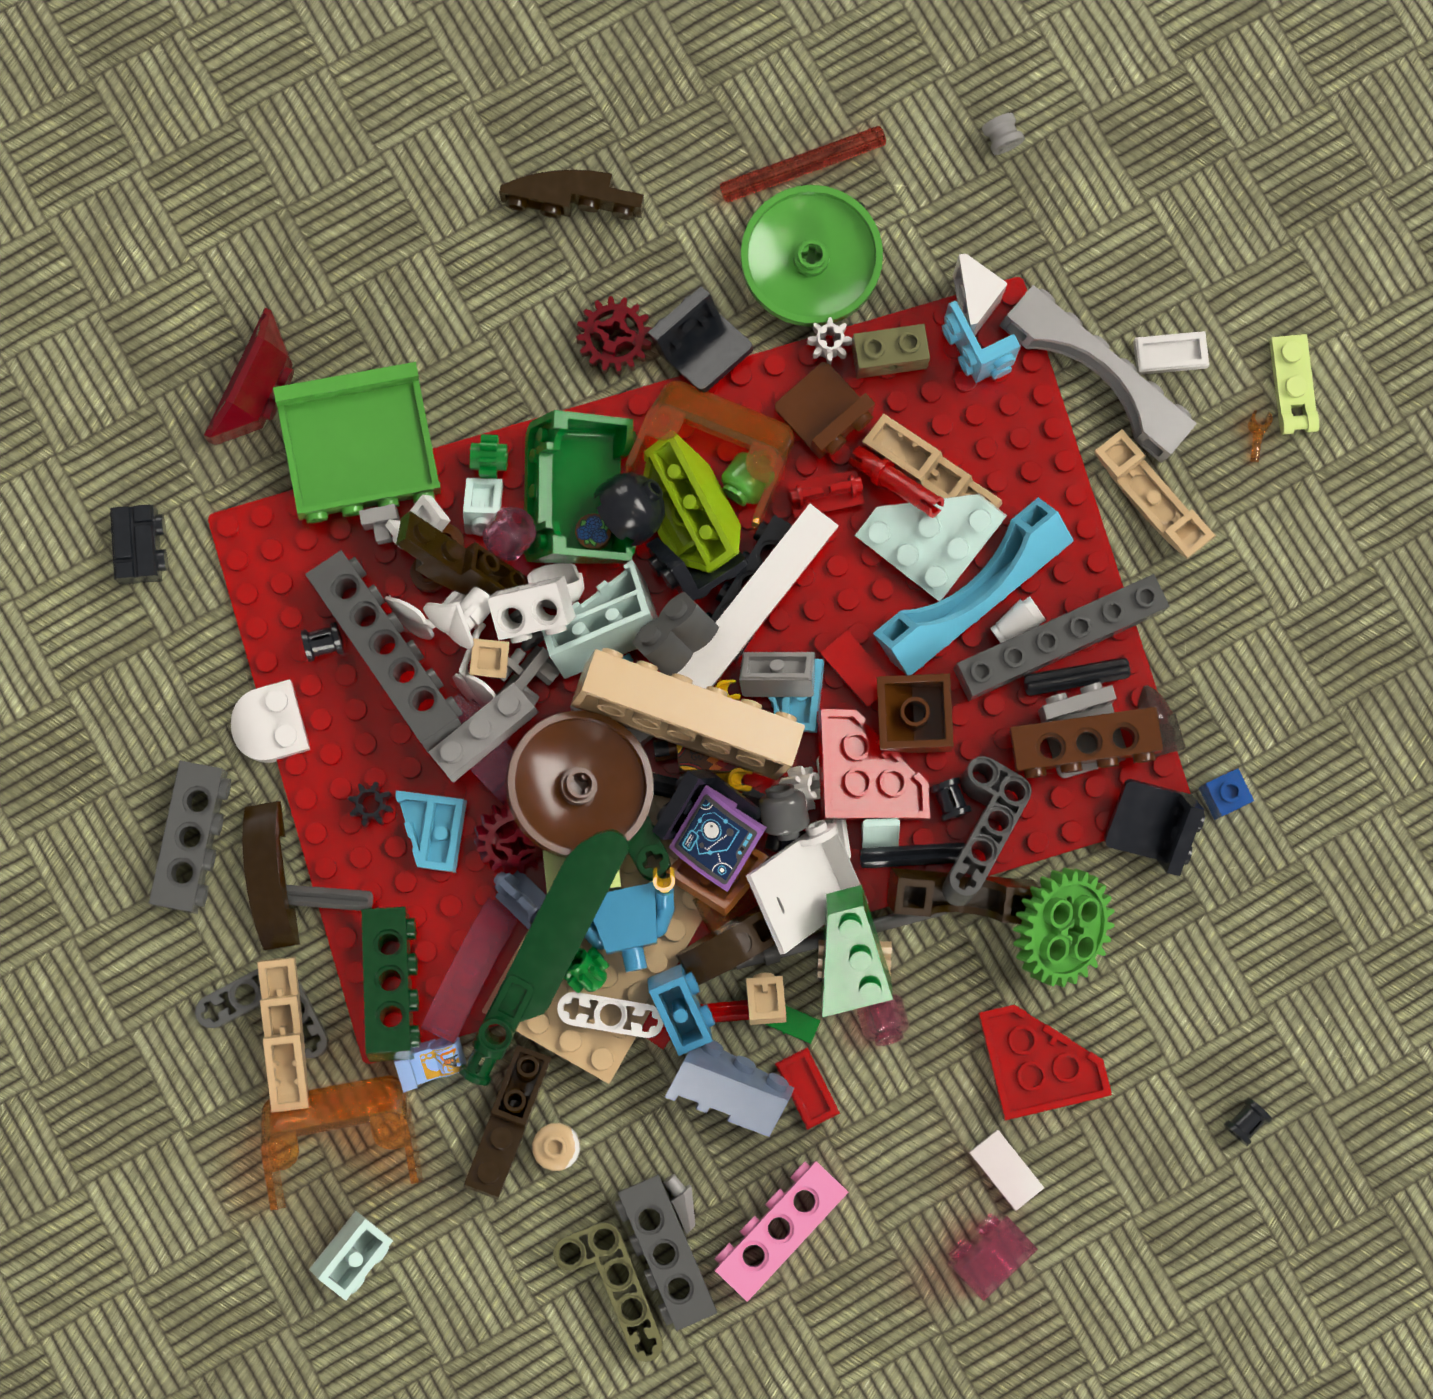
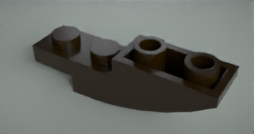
M573 169L535 173L502 184L499 190L501 202L506 203V207L516 211H526L527 208L540 210V214L555 219L561 218V215L570 217L573 204H577L579 209L595 213L599 209L610 211L613 216L625 220H632L633 216L642 218L644 209V194L612 188L613 176L611 173Z
M411 511L401 517L396 545L417 558L415 570L429 579L466 596L473 587L480 588L491 596L496 591L529 584L525 575L478 543L474 542L465 548Z
M757 905L740 917L734 916L676 954V957L680 964H682L685 973L692 972L698 985H701L773 946L775 941L761 909Z
M519 1045L516 1046L492 1108L491 1116L465 1180V1188L499 1200L533 1112L551 1057Z

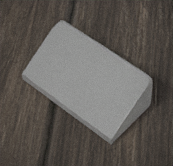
M743 652L739 677L742 695L745 697H812L815 684V652Z

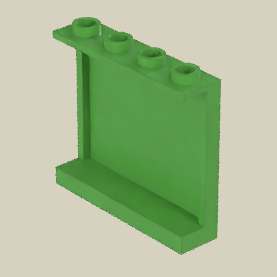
M416 362L273 387L299 520L306 519L307 523H318L328 520L329 514L342 512L343 517L359 515V511L363 510V508L381 507L391 504L399 507V501L413 499L414 503H416L422 494L430 495L434 499V495L441 494Z

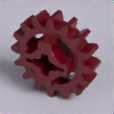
M609 296L608 305L605 306L598 300L594 301L596 311L592 312L585 309L583 312L587 322L578 321L577 323L578 330L584 332L576 336L577 344H586L580 349L581 356L587 357L591 355L589 366L593 368L598 363L602 364L603 374H606L610 367H615L617 375H621L622 366L625 365L631 371H634L635 359L641 362L646 360V355L642 350L652 349V342L645 339L650 337L648 332L652 329V327H644L649 322L648 314L639 316L640 305L637 303L632 308H629L627 306V298L623 297L620 304H615L613 297ZM613 314L612 317L605 321H599L601 318ZM627 318L635 324L639 334L629 329ZM614 330H619L621 337H617L615 341H610L609 335H612ZM591 337L603 346L602 354L594 347ZM630 350L628 354L617 357L619 353Z
M505 799L504 807L501 809L493 804L491 806L493 814L491 816L482 814L480 818L483 825L475 826L474 828L477 836L474 839V843L482 862L489 861L490 867L494 871L502 865L505 874L510 873L512 867H517L519 873H523L524 865L528 863L534 868L537 867L536 858L538 856L543 858V849L534 844L518 827L510 812L507 799Z

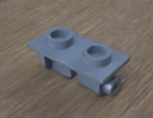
M518 870L513 875L510 873L505 874L504 872L497 874L494 878L495 889L498 891L495 897L530 929L546 894L524 873H519Z

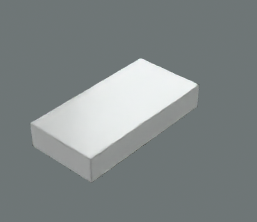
M1205 331L1137 337L1133 340L1136 368L1139 375L1207 369L1209 367Z
M999 1130L993 1132L969 1152L1014 1211H1017L1044 1189L1043 1185Z

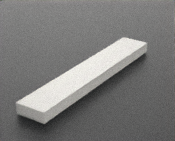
M809 504L716 621L719 629L713 639L702 649L694 652L689 662L677 674L689 677L693 680L692 684L705 689L707 686H714L839 525L812 504Z

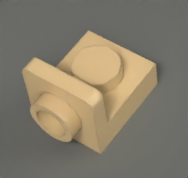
M759 973L754 975L753 978H746L750 1025L786 1022L783 976H775L772 973Z

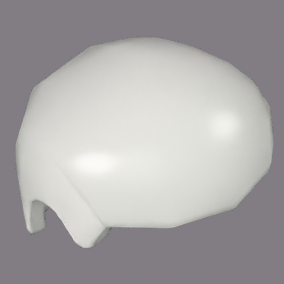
M572 563L544 565L534 569L527 576L529 584L565 576L572 604L580 599L585 588L582 573H578L576 565ZM543 600V607L557 610L556 605L552 601Z

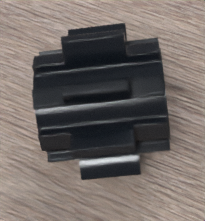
M374 782L371 789H366L362 784H358L360 793L357 797L348 796V799L356 805L353 808L354 810L350 812V816L360 817L363 815L362 825L364 827H367L371 820L375 819L380 825H383L384 822L381 816L385 812L393 813L394 811L390 806L386 805V801L392 796L391 792L379 794L380 786L378 782ZM375 795V800L380 806L377 811L368 814L367 809L362 803L366 797Z

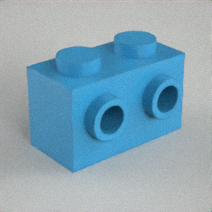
M679 964L647 978L649 993L678 1056L713 1041L710 1027L715 1025V1021L708 1005L700 1006L695 994L700 993V988L692 972L686 974L682 964Z

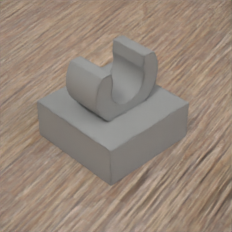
M395 504L359 511L361 525L365 531L374 529L378 545L392 542L391 533L385 524L389 519L400 520Z

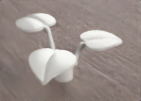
M473 587L461 603H426L423 610L428 619L413 605L400 599L386 596L384 599L398 620L414 635L430 640L434 637L432 629L437 627L449 635L457 644L467 648L459 668V674L456 673L453 676V680L461 693L469 701L482 708L497 696L485 682L473 675H469L468 664L474 645L473 638L479 639L480 633L486 627L483 621L490 614L487 601L489 595L485 591ZM472 628L475 629L473 635L470 633Z

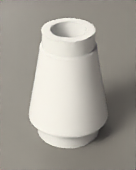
M1029 596L1024 601L1019 599L990 629L999 642L1002 643L1038 627L1046 619Z

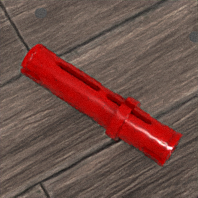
M862 445L853 450L852 454L859 459L857 460L850 456L849 465L871 477L873 484L878 487L884 486L931 518L940 513L941 509L934 505L938 504L943 507V497L936 495L896 469L895 464L889 459L882 460Z

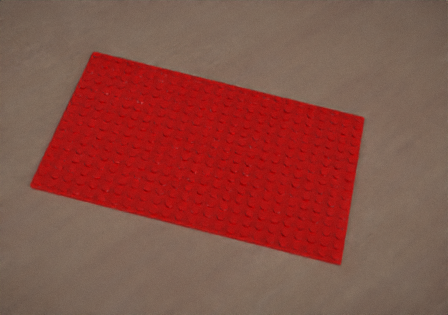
M1021 277L1004 280L1008 284L1000 303L975 335L981 349L1010 336L999 325L1027 292L1025 282ZM956 295L846 327L844 337L849 336L853 338V334L925 324L930 360L927 369L857 379L851 345L842 346L847 353L846 358L842 359L837 355L832 358L831 366L859 397L866 393L875 402L874 410L871 414L874 418L859 432L856 429L850 432L845 437L847 442L836 453L831 455L828 452L821 459L811 451L775 411V404L780 398L820 363L827 362V358L822 356L816 359L813 358L816 345H808V338L747 356L707 392L698 391L681 375L562 410L633 419V430L636 432L637 442L635 449L626 458L621 459V473L633 472L643 476L646 465L644 451L670 431H675L710 465L721 488L724 487L721 476L738 453L746 452L753 454L754 451H757L767 457L772 463L769 468L772 470L775 479L762 499L757 504L747 503L745 506H741L727 497L741 524L739 551L742 554L744 551L752 552L757 543L753 536L763 520L769 523L772 517L776 515L793 525L798 519L794 518L787 483L857 469L849 465V457L851 456L858 460L859 458L853 455L852 452L861 445L876 455L862 441L880 417L885 414L941 451L944 458L970 474L974 482L1000 498L1002 505L999 509L1007 515L943 599L953 595L967 585L982 571L1002 542L1011 519L1039 497L1058 511L1074 541L1062 550L1059 555L1039 569L1031 578L1027 579L1004 600L982 616L976 623L954 639L951 644L925 663L923 667L912 674H950L954 743L952 751L928 753L899 752L903 756L902 759L916 773L919 772L929 782V788L952 778H961L969 763L979 756L989 757L1015 772L1010 728L1041 723L1038 711L1042 706L1047 705L1046 698L1061 693H1066L1068 698L1081 694L1080 688L1082 687L1029 696L1025 692L1024 677L968 702L953 670L958 662L1000 644L990 628L1019 599L1024 601L1029 596L1032 598L1046 619L1040 624L1042 625L1124 588L1047 350L1026 349L1020 344L1021 347L1014 365L1011 366V372L998 379H993L990 376L975 383L972 375L966 376L959 364L958 356L961 354L956 344L950 345L942 331L948 304L957 301ZM827 335L825 337L827 346L833 347L834 341L832 336ZM537 418L483 433L498 435L499 444H508L507 471H497V479H502L503 481L500 535L479 536L476 534H466L464 528L463 507L466 478H480L479 470H470L471 443H481V434L432 448L441 487V494L434 495L435 501L451 520L448 524L454 525L461 531L465 541V548L476 542L526 577L536 568L555 564L528 562L524 555L525 437L530 422ZM857 469L858 476L862 480L864 504L823 512V514L839 525L837 530L762 623L744 652H815V659H823L819 655L820 652L848 630L888 676L906 675L889 660L873 633L901 610L918 609L939 601L855 535L876 507L909 502L884 486H876L871 482V477ZM293 490L210 514L208 517L209 527L255 687L257 689L290 679L295 690L311 750L277 759V764L312 886L370 891L373 894L372 909L406 906L409 918H415L417 936L416 940H410V952L417 954L418 975L411 976L412 989H418L419 1011L413 1012V1025H419L420 1043L450 1036L462 1037L478 1032L486 1016L482 1010L526 935L528 928L495 897L498 891L495 889L494 878L497 874L504 872L501 865L494 871L491 869L489 861L482 862L474 843V839L477 838L474 828L475 826L483 825L480 818L482 814L489 816L493 814L491 808L493 804L500 809L504 807L505 799H507L505 778L508 762L522 737L542 720L555 714L571 711L570 705L582 672L566 679L559 673L549 686L534 676L527 684V687L539 696L538 701L534 705L539 713L453 783L420 743L305 574L342 550L348 560L353 557L358 560L367 574L361 579L368 588L374 584L383 598L391 596L392 598L405 601L419 609L426 619L428 617L423 610L425 604L429 602L442 604L454 590L443 586L440 590L433 593L420 591L414 585L410 576L411 566L416 558L399 548L393 540L390 543L378 545L374 529L365 531L361 525L360 515L343 517L342 512L329 514L328 520L318 523H307L306 519L299 520ZM413 499L399 501L400 506L396 508L400 521L401 517L407 514L415 505ZM372 506V507L363 508V510H365V509H370V508H375V507H378V506ZM656 532L645 543L636 546L632 560L646 581L657 617H659L666 604L680 593L676 589L671 590L662 576L657 577L647 561L652 556L645 544L656 537L661 540L658 532ZM766 550L760 555L762 562L765 561L773 550ZM572 563L576 565L578 573H582L585 587L578 602L582 604L598 591L596 586L604 580L609 583L625 571L623 567L625 564ZM736 577L723 581L712 588L708 595L694 600V602L705 613L710 612L714 614L720 604L716 600L720 589L726 581L732 584ZM746 581V582L743 583L742 589H743V587L747 584L748 581ZM350 588L346 590L342 599L351 598L357 589ZM387 602L381 605L386 615L393 612ZM543 607L547 614H557V610ZM509 608L508 614L510 615L517 609ZM490 612L483 621L486 627L480 633L479 639L509 642V658L517 648L523 651L521 648L522 642L511 643L510 638L498 640ZM376 616L366 617L362 621L361 626H370L375 621ZM332 622H337L344 646V653L332 652L316 656L314 661L309 662L304 650L301 630L306 629L308 632L330 627ZM1137 626L1033 673L1123 657L1127 658L1130 665V677L1101 683L1102 688L1113 685L1117 698L1112 703L1114 712L1157 707L1163 751L1160 754H1155L1156 760L1150 762L1134 763L1132 757L1119 762L1118 766L1098 768L1069 778H1061L1056 768L1046 769V776L1026 779L1031 786L1032 793L988 876L1103 842L1124 782L1128 779L1191 794ZM437 627L432 629L434 637L430 640L420 638L405 628L400 633L401 637L406 643L413 640L425 657L419 663L425 671L431 667L444 685L438 690L444 699L450 696L453 697L463 712V715L458 717L461 724H463L481 709L461 693L453 680V676L456 673L459 674V668L467 648L457 644L449 635ZM474 628L470 631L471 635H473ZM545 640L537 645L547 650ZM388 643L384 645L380 654L386 655L391 653L395 644ZM533 648L530 649V650H528V651H524V652L526 653V655H525V657L521 660V662L518 664L519 666L522 664V662L525 660V658L529 655V653L533 650ZM638 649L623 654L625 656L629 653L633 658V663H637V661L651 663ZM742 656L737 664L732 662L713 686L716 687L717 683L722 680L734 679L736 682L728 686L727 691L729 695L740 694L741 697L738 701L741 702V699L753 700L762 705V710L774 714L768 697H745L742 695L739 682ZM470 659L469 664H468V672H469V673H470V663H471V659ZM824 660L820 709L857 710L866 719L865 722L879 735L878 699L866 708ZM407 671L403 673L399 682H409L414 677L415 672ZM512 672L505 682L496 677L473 676L485 682L497 695L514 673ZM424 700L419 705L418 710H429L433 706L434 700ZM817 728V733L803 732L792 767H812L813 772L818 773L816 762L819 757ZM1121 729L1125 746L1128 748L1132 745V736L1128 731ZM654 737L643 746L652 772L679 779L681 775L679 774L677 759L656 762L653 740L660 738ZM1045 740L1040 744V751L1044 757L1052 759L1048 742ZM752 772V774H745L741 779V783L752 786L753 789L766 794L765 790L767 788L779 785L781 778L789 776L785 772L778 780H774ZM972 772L975 780L980 783H987L982 773ZM1017 773L1025 778L1024 773ZM374 782H378L380 786L379 794L391 792L392 796L386 801V805L390 806L394 811L393 813L385 812L381 816L384 822L383 825H380L375 819L371 820L367 827H364L362 825L363 815L360 817L350 816V812L354 810L353 808L356 805L348 799V796L357 797L360 793L358 784H362L366 789H371ZM929 789L930 818L927 820H900L899 846L966 843L986 806L967 796L961 789L965 803L971 806L972 812L942 822L940 816L943 813L937 797ZM396 790L458 798L467 801L456 873L417 867L412 852L413 845L411 839L407 836L404 826L405 819L400 803L396 800ZM1004 790L1009 800L1018 801V797L1013 791ZM375 795L366 797L362 803L367 809L368 814L374 813L380 806L375 800ZM820 799L814 800L815 809L808 810L809 825L821 820ZM993 819L988 820V824L993 830L1002 831V826L999 822ZM846 820L851 850L850 861L863 887L870 912L889 907L887 896L891 868L949 873L954 863L862 868L860 865V850L863 849L861 824L864 820ZM764 832L755 848L769 856L770 859L777 853L765 849L767 833ZM971 849L974 858L979 861H986L982 851ZM538 856L536 858L537 867L534 868L528 863L524 865L523 873L547 895L544 860ZM512 867L510 874L513 875L518 870L517 867ZM751 887L726 916L709 907L687 947L734 916L740 917L757 906L758 903ZM319 907L362 1060L366 1064L376 1063L369 1061L365 1050L361 911ZM394 941L387 942L383 945L381 953L392 955L397 952L400 944ZM397 977L387 978L383 982L382 989L386 991L397 989L401 979ZM399 1013L388 1014L384 1018L383 1025L387 1027L397 1026L402 1020V1015ZM491 1024L489 1028L498 1026L499 1024Z

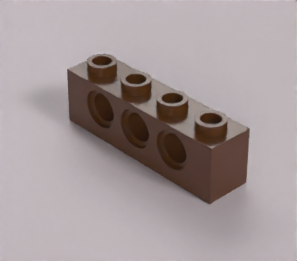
M1157 707L1010 728L1015 772L1024 773L1025 779L1046 776V769L1060 768L1061 773L1078 772L1083 770L1082 764L1096 762L1097 768L1114 767L1119 765L1118 759L1133 757L1134 763L1150 762L1156 760L1155 754H1160L1163 751ZM1121 729L1128 731L1132 736V745L1128 748L1116 746L1113 741V733ZM1081 735L1092 736L1096 741V750L1092 753L1081 752L1076 745L1077 738ZM1045 740H1054L1060 747L1059 756L1052 759L1044 757L1040 751V744Z

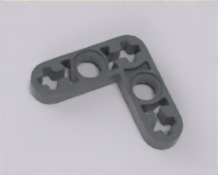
M258 969L203 997L195 1009L198 1022L206 1028L216 1029L260 1007V1000L262 999L260 985L254 980L255 977L259 976ZM298 979L300 1001H302L305 1007L302 1022L304 1024L312 1018L314 1024L308 1025L307 1028L312 1036L319 1035L321 1041L317 1043V1051L313 1052L311 1048L305 1049L306 1058L314 1059L326 1052L329 1039ZM243 984H249L255 989V999L249 1005H241L236 1000V991ZM228 993L229 1002L237 1011L231 1014L230 1008L227 1007L218 1013V1021L215 1022L212 1018L205 1019L204 1013L208 1011L207 1004L211 1002L214 1006H219L227 1002L222 995Z

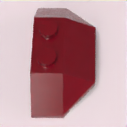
M264 308L204 433L207 441L215 446L262 429L266 420L271 421L278 410L273 387L290 385L294 375L293 364L276 318L270 309Z

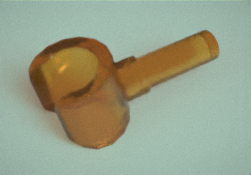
M1255 410L1248 422V428L1253 433L1250 462L1259 463L1263 435L1268 431L1273 417L1268 412L1265 424L1261 425L1255 420L1257 410Z

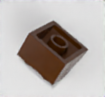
M950 674L877 677L880 750L909 753L951 752L954 743Z

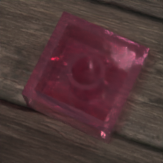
M991 1213L975 1227L978 1234L971 1241L961 1240L948 1253L952 1259L946 1264L975 1296L982 1301L988 1298L1038 1250L1011 1219L1001 1213L997 1216Z

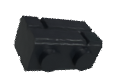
M150 504L110 508L114 580L122 585L163 581L162 571L168 570L166 549H160V536L166 534L164 515L158 514V510L154 505Z

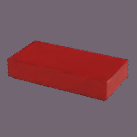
M846 630L820 652L819 655L863 705L868 708L878 699L877 677L888 675L852 634Z
M808 1047L775 1063L780 1076L785 1078L790 1086L794 1087L791 1098L807 1130L840 1114Z

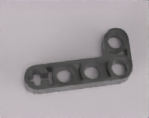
M986 756L974 758L960 778L962 791L986 807L942 886L943 896L950 904L955 906L968 904L981 889L1032 793L1029 782L1023 776ZM972 772L982 773L987 783H980L975 780ZM1004 790L1013 791L1017 795L1018 801L1009 800ZM993 819L999 822L1002 826V831L993 830L989 826L988 820ZM971 849L982 851L986 861H979L974 858ZM967 873L971 877L964 887L965 890H962L958 886L961 878Z

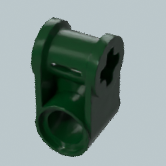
M647 816L639 831L628 841L627 855H630L642 877L653 882V868H644L648 865L647 858L653 855L655 859H663L659 862L661 869L657 871V876L661 879L666 877V871L671 867V863L659 837L652 832L655 826L650 817Z

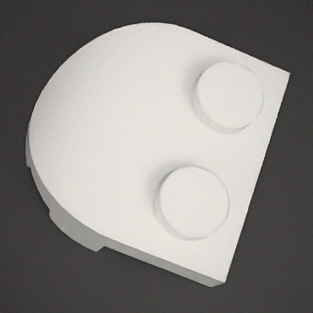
M290 679L251 690L244 694L236 703L231 716V732L238 749L249 758L258 762L273 763L277 762V759L311 750L293 683Z

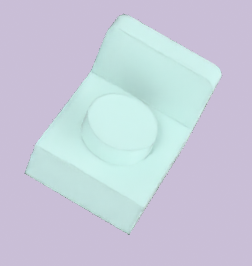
M466 478L463 507L466 534H476L479 536L501 534L502 479Z

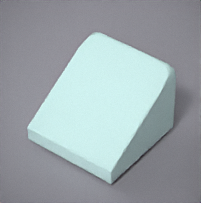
M898 818L865 819L861 824L862 848L899 846L900 820Z

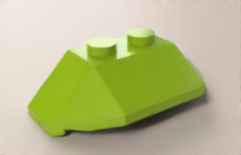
M670 431L644 451L646 465L643 476L656 481L663 491L665 517L657 532L662 542L684 561L687 567L712 573L739 554L741 524L710 465L675 431Z

